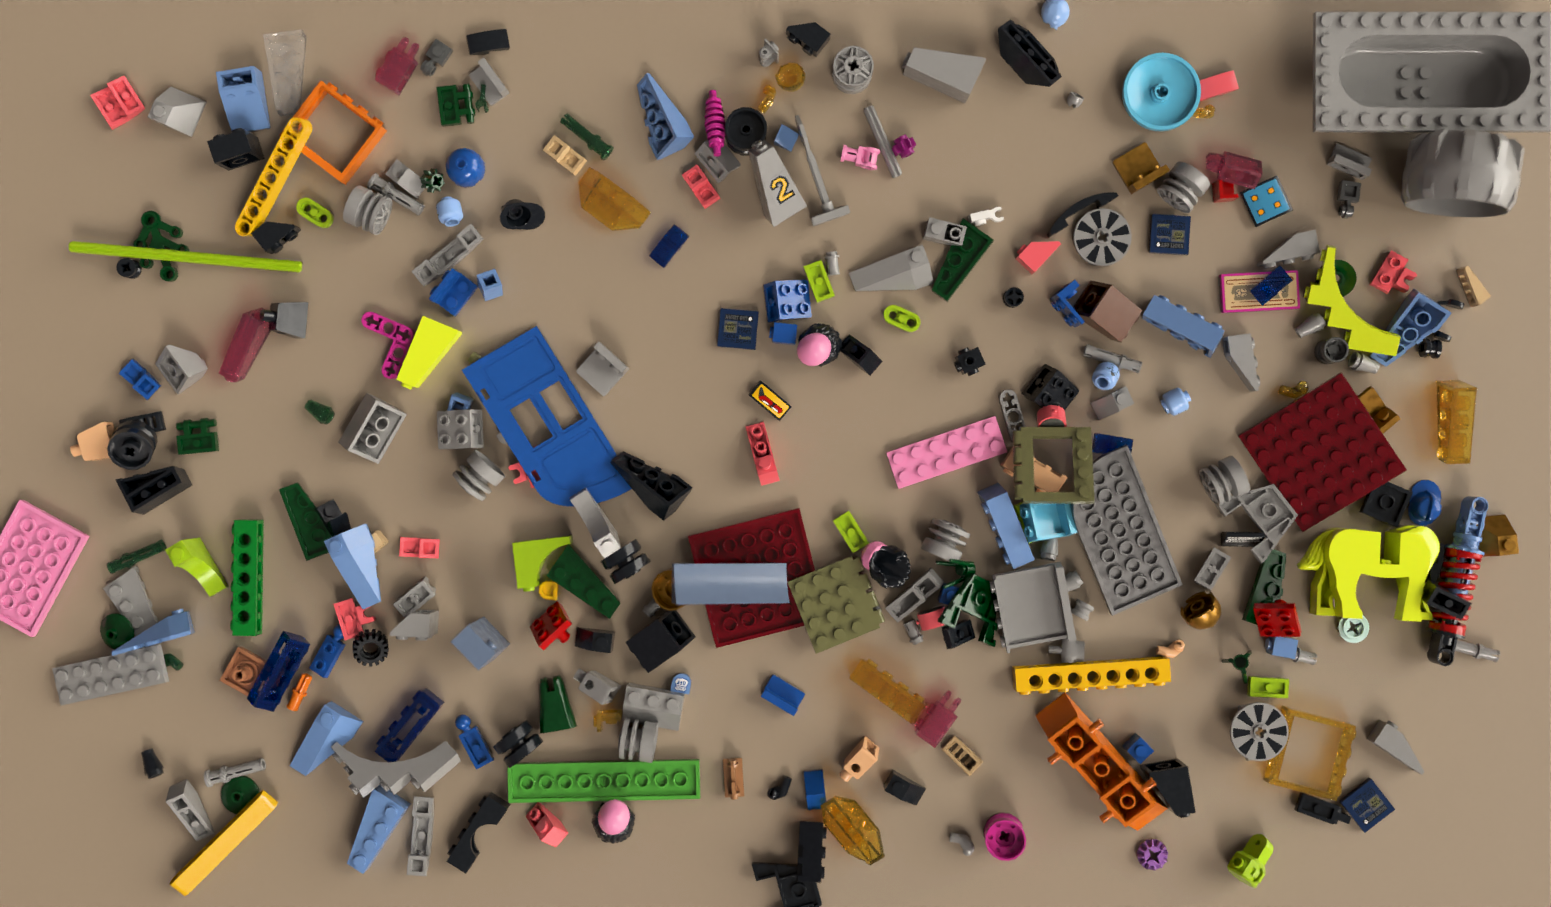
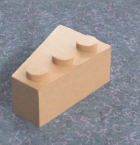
M1016 446L1011 447L1000 465L1004 468L1003 472L1011 477L1014 475V466H1021V464L1013 463V448ZM1033 457L1035 492H1059L1068 477L1063 474L1060 475L1052 470L1050 466L1044 465Z

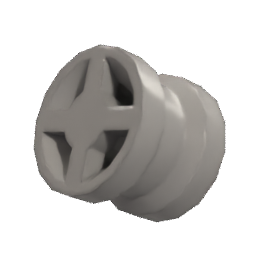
M1077 599L1076 606L1071 609V612L1088 621V615L1094 610V607Z

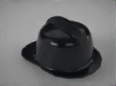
M512 199L501 207L500 222L507 229H535L545 219V211L540 205Z

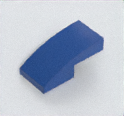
M134 359L119 372L123 378L133 385L132 388L147 400L161 387L157 380Z

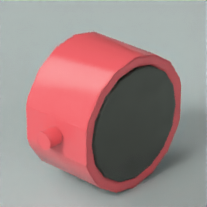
M1056 405L1042 407L1037 412V427H1067L1064 409Z
M939 606L918 613L916 624H920L922 631L943 626L944 624L937 621L945 607Z

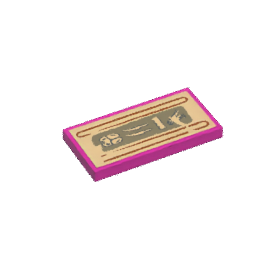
M1298 270L1219 275L1221 313L1300 309Z

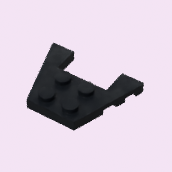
M752 862L756 881L776 877L784 907H820L822 905L817 883L797 881L796 864Z

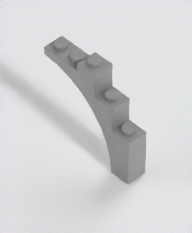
M446 741L419 757L398 762H376L360 758L347 751L338 742L331 746L334 751L333 758L339 764L341 762L345 764L344 770L348 773L349 777L347 778L351 783L349 788L355 795L360 793L363 798L379 785L386 792L390 790L395 795L409 782L416 789L420 787L425 792L461 762L458 753Z

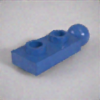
M340 624L334 627V636H326L310 666L311 670L323 678H328L346 645L340 641L344 638Z
M459 715L455 720V725L458 729L463 730L464 733L458 737L477 770L492 762L494 757L478 727L470 728V718L467 715Z

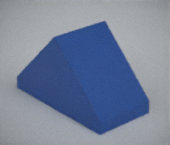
M823 769L804 771L808 810L827 808Z

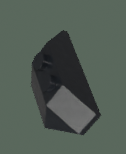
M1012 20L1007 21L998 28L1000 56L1026 84L1050 87L1062 77L1055 59L1029 30L1015 24Z

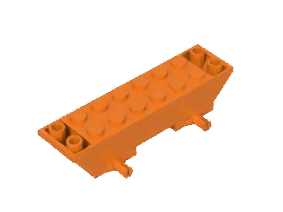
M1066 692L1035 715L1048 737L1047 740L1055 749V753L1047 758L1049 763L1053 765L1059 759L1068 762L1073 769L1076 768L1099 794L1100 800L1107 807V811L1099 816L1103 823L1114 817L1125 828L1129 826L1138 831L1168 809L1165 803L1151 789L1157 785L1153 778L1145 782L1100 732L1099 729L1104 726L1103 722L1098 719L1092 723Z

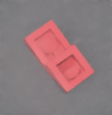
M1234 70L1199 80L1201 85L1200 102L1238 90L1239 86Z
M698 164L682 174V177L704 209L720 199Z
M400 537L399 556L438 559L440 539Z

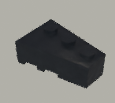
M175 466L150 471L141 475H133L124 479H115L131 511L142 515L192 486L185 469Z

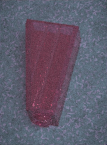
M264 308L255 309L242 315L219 371V374L224 376L229 382L236 383L245 379L271 332L269 330V322L260 320V311Z

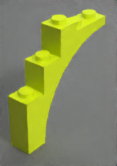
M1326 245V250L1322 249L1320 261H1323L1322 269L1318 268L1316 280H1319V282H1310V286L1305 287L1304 298H1307V303L1330 307L1325 310L1324 320H1326L1327 326L1349 329V332L1346 331L1344 335V340L1347 342L1349 349L1396 356L1401 337L1399 334L1381 330L1367 323L1347 305L1340 293L1335 276L1334 261L1336 247Z

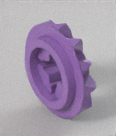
M1146 840L1137 850L1138 861L1146 869L1155 871L1156 869L1163 868V865L1167 862L1168 851L1166 846L1159 840ZM1148 849H1150L1154 853L1158 852L1156 854L1157 861L1153 858L1149 859L1151 855Z

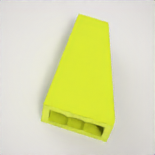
M422 316L396 380L402 382L401 386L411 390L412 387L419 388L459 339L462 332Z

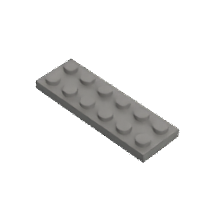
M161 644L114 656L109 655L52 668L61 706L169 682Z

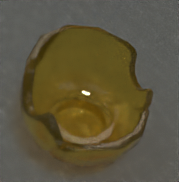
M789 62L780 66L778 73L775 74V78L779 87L784 91L795 92L803 86L806 74L803 67L799 64Z

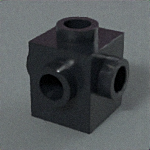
M967 347L958 351L959 356L955 357L956 361L954 362L957 372H961L962 375L967 373L968 376L979 372L978 368L986 365L978 347L969 350ZM966 359L970 360V365L967 364Z

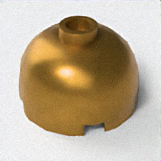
M1205 591L1192 595L1185 601L1189 604L1185 608L1181 607L1180 615L1189 626L1201 630L1211 628L1217 623L1221 616V605L1212 592L1206 594Z

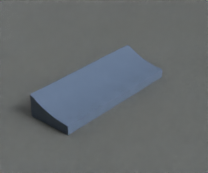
M672 563L671 603L676 605L790 603L787 587V563Z

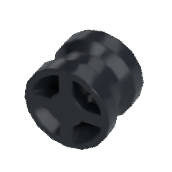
M129 258L121 259L116 266L117 272L121 276L130 279L139 277L142 272L140 263Z
M1016 287L1008 289L1003 295V303L1009 308L1019 306L1024 300L1023 292Z
M1424 338L1419 344V356L1424 358L1430 356L1432 359H1438L1442 352L1441 340L1430 341L1428 338Z

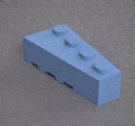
M1154 295L1143 313L1142 319L1164 332L1167 329L1170 330V334L1174 338L1182 341L1184 339L1187 340L1190 347L1195 350L1203 349L1206 351L1205 355L1211 358L1225 332L1222 326L1215 322L1209 323L1205 321V318L1200 314L1187 312V308L1180 304L1175 306L1169 303L1170 300L1162 295H1159V297Z
M999 483L978 491L977 493L982 502V509L989 518V526L992 531H995L997 536L995 537L996 543L999 548L1003 549L1004 554H1002L1005 564H1009L1013 569H1016L1034 561L1035 559L1007 491Z
M381 785L377 786L371 792L347 864L364 874L370 868L411 804L397 794L394 795L390 790L386 792Z

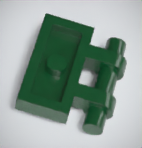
M470 84L462 85L463 92H458L456 85L437 87L440 120L443 127L462 125L461 117L464 116L467 119V124L475 123L474 116L476 114L472 105L474 97ZM459 100H464L465 109H460Z
M201 418L199 421L184 420L183 422L176 423L177 430L184 431V435L176 436L178 455L219 451L217 432L209 431L210 427L217 426L216 419ZM200 428L201 433L193 434L192 430Z

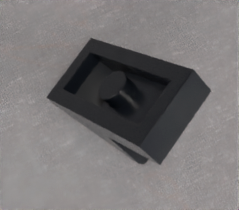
M334 499L315 509L331 537L351 529L347 513L344 512L342 514Z
M970 619L956 623L955 628L942 627L947 649H953L976 638Z

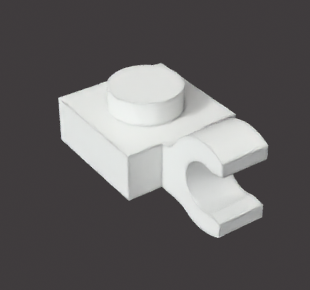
M995 207L992 210L972 213L968 216L969 223H975V226L986 224V221L989 219L997 223L1001 222L1004 217L997 218L995 212L1002 209L1001 207Z

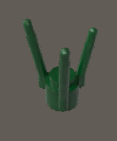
M949 559V562L936 561L937 565L956 567V573L961 576V578L943 585L944 589L963 582L969 573L975 574L976 572L975 564L972 561Z
M1251 650L1245 655H1236L1233 659H1222V663H1232L1236 670L1241 671L1244 684H1247L1246 668L1249 665L1248 657L1252 654Z

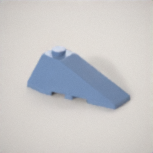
M646 73L637 84L641 107L646 112L645 126H649L651 135L648 137L649 144L656 159L660 160L684 149L694 138V135L682 114L650 73Z
M1413 288L1385 330L1399 334L1401 337L1397 355L1391 356L1371 352L1369 357L1384 366H1388L1405 354L1408 349L1422 342L1431 333L1439 330L1452 313Z

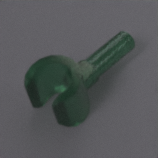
M481 84L480 99L476 101L475 106L478 112H480V107L484 106L485 113H487L489 107L485 101V84Z

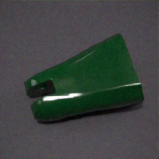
M560 675L553 676L555 691H550L547 678L540 679V733L577 727L565 684Z

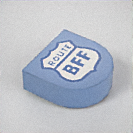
M685 673L676 674L672 680L670 691L690 694V677Z

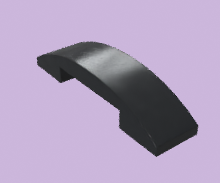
M1114 192L1096 194L1072 205L1053 223L1047 233L1048 238L1068 226L1065 220L1092 203H1095L1099 209L1117 198L1118 194Z

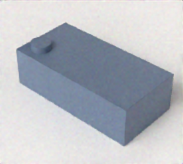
M485 617L467 625L451 641L478 671L495 660L510 645Z

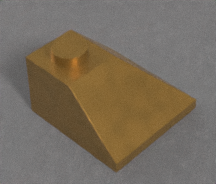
M1506 515L1486 516L1485 526L1481 535L1483 539L1478 546L1479 550L1485 553L1483 556L1519 554L1517 534Z

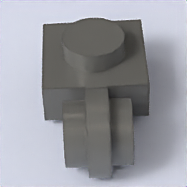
M435 39L425 54L431 60H425L420 68L422 73L426 76H432L437 69L436 63L443 67L453 53V50Z
M1346 180L1339 182L1337 201H1344V204L1339 206L1338 215L1342 218L1347 219L1353 216L1354 206H1351V203L1359 202L1361 183Z

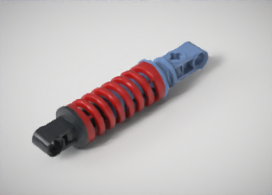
M1467 496L1461 502V509L1456 522V531L1453 532V543L1445 544L1444 557L1449 559V561L1443 562L1442 567L1447 572L1444 571L1439 574L1440 578L1444 579V582L1437 583L1466 600L1473 599V595L1468 593V590H1475L1476 588L1475 584L1470 583L1471 580L1478 579V575L1473 573V570H1479L1480 565L1475 562L1481 563L1485 554L1479 550L1478 546L1483 539L1481 535L1485 526L1488 501L1483 497ZM1443 611L1432 612L1433 619L1438 620V623L1430 620L1428 627H1426V630L1432 633L1427 658L1432 663L1449 666L1454 660L1457 640L1466 638L1465 632L1467 627L1465 624L1458 622L1460 619ZM1465 614L1461 621L1468 620L1469 616Z

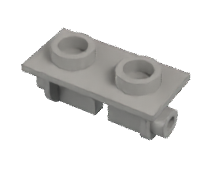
M766 38L764 39V46L759 51L760 64L763 67H768L774 61L777 64L779 63V48L773 41L769 42Z

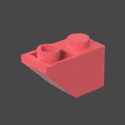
M537 802L526 815L540 840L551 846L557 847L568 834L562 822L540 802Z

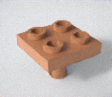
M240 646L234 653L220 681L254 699L274 664Z

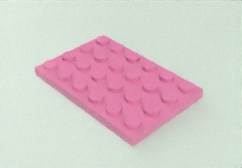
M19 500L0 535V620L30 637H35L90 536L29 502Z

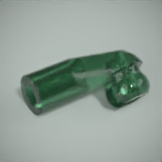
M164 654L166 667L171 666L176 671L183 667V663L173 654Z

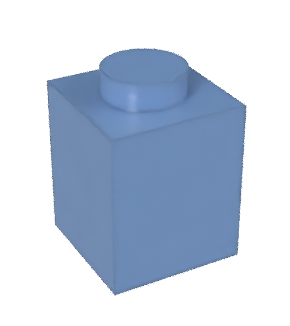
M495 269L477 275L478 287L485 301L503 295L502 283Z
M1269 637L1266 639V653L1295 659L1298 645L1297 639L1290 637Z

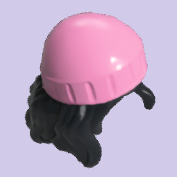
M815 323L800 334L797 355L800 361L808 366L819 365V367L829 364L837 359L842 347L839 332L835 331L830 325Z
M880 541L871 542L864 547L861 553V562L864 568L870 571L871 578L885 589L888 587L899 588L905 584L906 580H909L908 574L911 573V564L905 551L900 550L894 545L887 546Z
M613 799L600 804L594 813L591 823L597 837L601 838L603 842L619 843L630 837L635 824V814L623 801Z

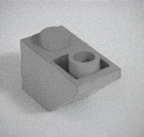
M929 217L923 240L939 244L962 246L967 226Z

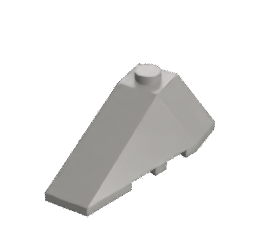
M923 245L849 273L855 291L917 290L934 284L930 264Z

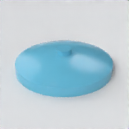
M1155 53L1140 59L1127 73L1122 87L1123 104L1129 116L1141 127L1152 131H1169L1184 124L1196 111L1201 97V85L1194 68L1183 58L1170 53Z

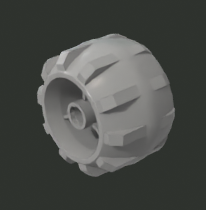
M1443 129L1429 134L1422 133L1410 141L1406 166L1402 174L1401 200L1407 208L1434 215L1478 218L1505 215L1513 208L1517 201V194L1521 184L1524 148L1515 139H1508L1504 134L1471 129Z

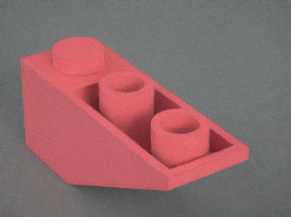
M764 422L746 426L761 486L780 481Z

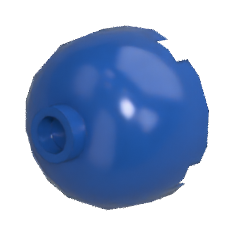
M459 148L448 156L446 172L450 180L458 186L464 188L473 187L483 179L485 163L474 150Z

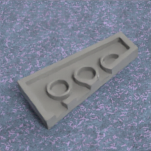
M134 566L103 588L120 614L131 622L136 636L159 622L152 610L151 600L147 597L145 584L139 576L138 566Z

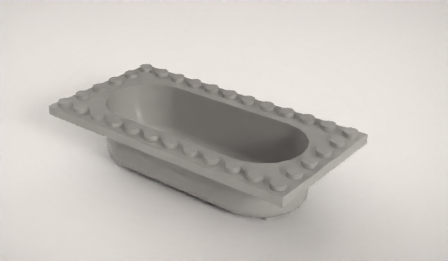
M1315 12L1313 14V132H1435L1436 130L1471 129L1484 132H1551V12Z

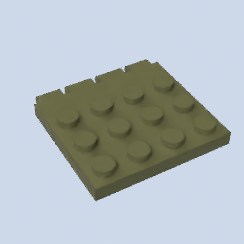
M849 556L787 581L816 654L880 628V623L885 622L880 608L873 611V608L879 605L874 591L867 593L865 591L872 587L867 573L861 575L858 573L865 569L860 557L853 559L852 556Z

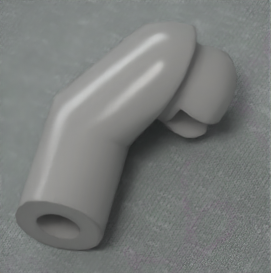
M954 832L950 833L949 842L959 843L964 855H972L975 847L969 836Z

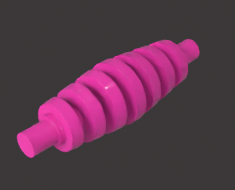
M710 90L709 98L705 104L704 124L709 147L713 149V155L718 157L721 156V148L724 147L726 122L721 99L717 97L716 90Z

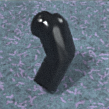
M783 776L781 784L769 789L767 796L772 800L785 797L792 778Z

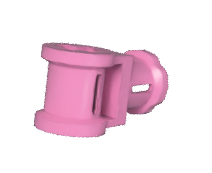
M844 145L840 161L856 162L855 166L867 170H877L876 161L880 150L859 146V149H854Z

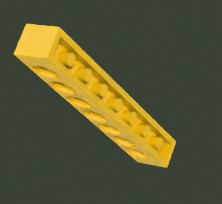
M1165 656L1012 666L1013 687L1020 695L1031 694V691H1038V693L1044 694L1056 689L1058 692H1069L1071 688H1077V691H1087L1088 687H1096L1098 690L1108 689L1107 686L1127 688V685L1134 684V687H1145L1146 683L1163 686L1165 682H1171L1170 659ZM1152 667V674L1146 677V669ZM1133 669V676L1126 678V671ZM1114 670V677L1107 679V672ZM1094 671L1095 678L1089 681L1087 675L1089 672ZM1076 673V679L1069 682L1068 675ZM1051 674L1057 675V680L1054 683H1049L1048 679ZM1033 675H1037V683L1030 684V677Z

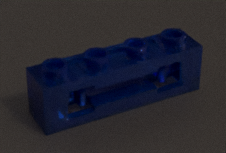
M286 631L282 632L247 696L248 701L254 707L275 711L277 705L281 702L285 690L289 687L291 679L299 669L304 655L308 652L310 643L303 636ZM285 642L286 645H285L284 649H282V653L280 654V653H279V650L281 649L283 643ZM264 681L265 683L263 684L262 690L258 691L262 682Z
M426 688L422 692L419 690L413 696L412 700L414 702L410 707L407 705L402 710L400 720H395L388 728L390 730L388 735H383L376 743L378 747L374 752L387 762H398L445 703L429 689ZM430 709L426 716L424 715L418 720L403 741L397 737L392 743L390 742L393 737L400 734L416 712L423 715Z

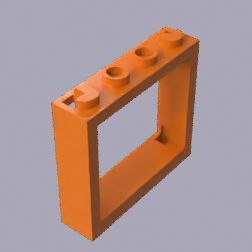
M320 80L292 118L297 117L308 120L327 93H329L375 128L343 172H340L304 145L301 151L304 155L346 185L387 130L382 127L384 123L375 116L373 119L367 115L368 111L361 105H358V107L352 104L354 100L345 93L342 96L337 93L338 88L330 82L325 84ZM301 123L298 124V130L302 128Z

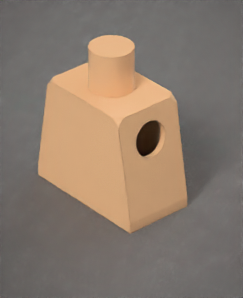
M101 422L77 435L79 444L70 447L72 455L74 457L82 455L84 461L110 459L107 447L115 430L113 422Z
M864 736L845 758L844 769L840 772V777L846 782L852 777L858 780L878 760L879 747Z

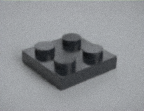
M1387 482L1366 495L1359 512L1398 528L1413 492Z

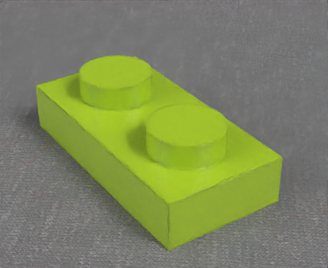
M822 260L803 266L817 303L835 297Z
M850 511L833 520L852 553L869 544Z
M1248 676V696L1288 698L1289 679Z

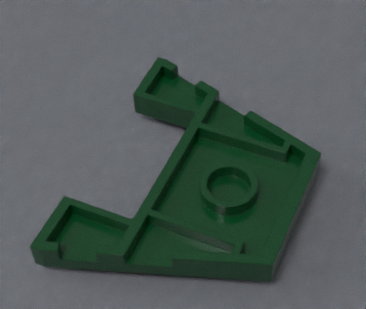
M969 573L937 622L950 628H955L959 614L963 611L984 621L978 641L995 647L994 631H997L998 626L995 623L996 612L999 611L994 609L993 600L996 599V595L991 593L989 581Z

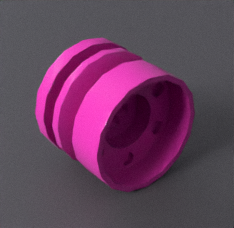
M998 813L988 819L984 826V838L987 850L991 855L1003 861H1010L1019 857L1026 847V836L1022 823L1018 818L1010 813ZM1004 831L1005 833H1007V837L1004 838V836L1001 835V832Z

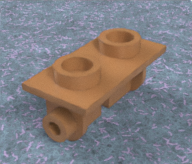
M742 758L723 759L725 798L731 797L732 800H736L738 797L744 796Z

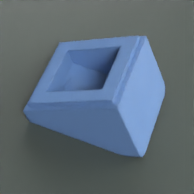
M782 124L775 137L774 144L791 152L799 134Z

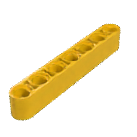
M297 117L288 121L236 221L235 231L238 235L252 236L251 233L265 222L312 132L310 121ZM299 123L302 124V129L300 132L298 130ZM290 140L293 141L292 148L289 147ZM282 156H283V158H284V164H283V165H281V163H280V159H281ZM273 173L275 174V181H274V182L272 181V174H273ZM264 190H265L266 193H267V196H266L265 199H264V197H263V192H264ZM255 207L258 209L257 215L254 213ZM246 224L249 225V231H248V232H247V230H246Z
M261 790L173 877L169 885L183 896L188 895L274 810L278 801L266 791Z

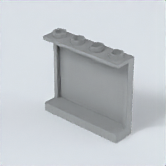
M1061 562L992 575L993 581L989 582L991 593L996 595L993 605L995 611H999L1000 618H996L998 629H1002L1003 636H1000L1002 648H1006L1007 653H1010L1012 648L1067 638L1069 642L1077 641L1064 568Z

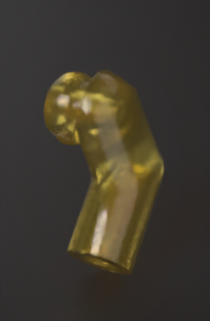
M1299 381L1297 386L1293 388L1281 385L1278 393L1296 399L1308 392V383Z

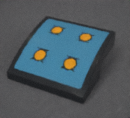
M1274 176L1240 192L1255 227L1293 211L1278 176Z

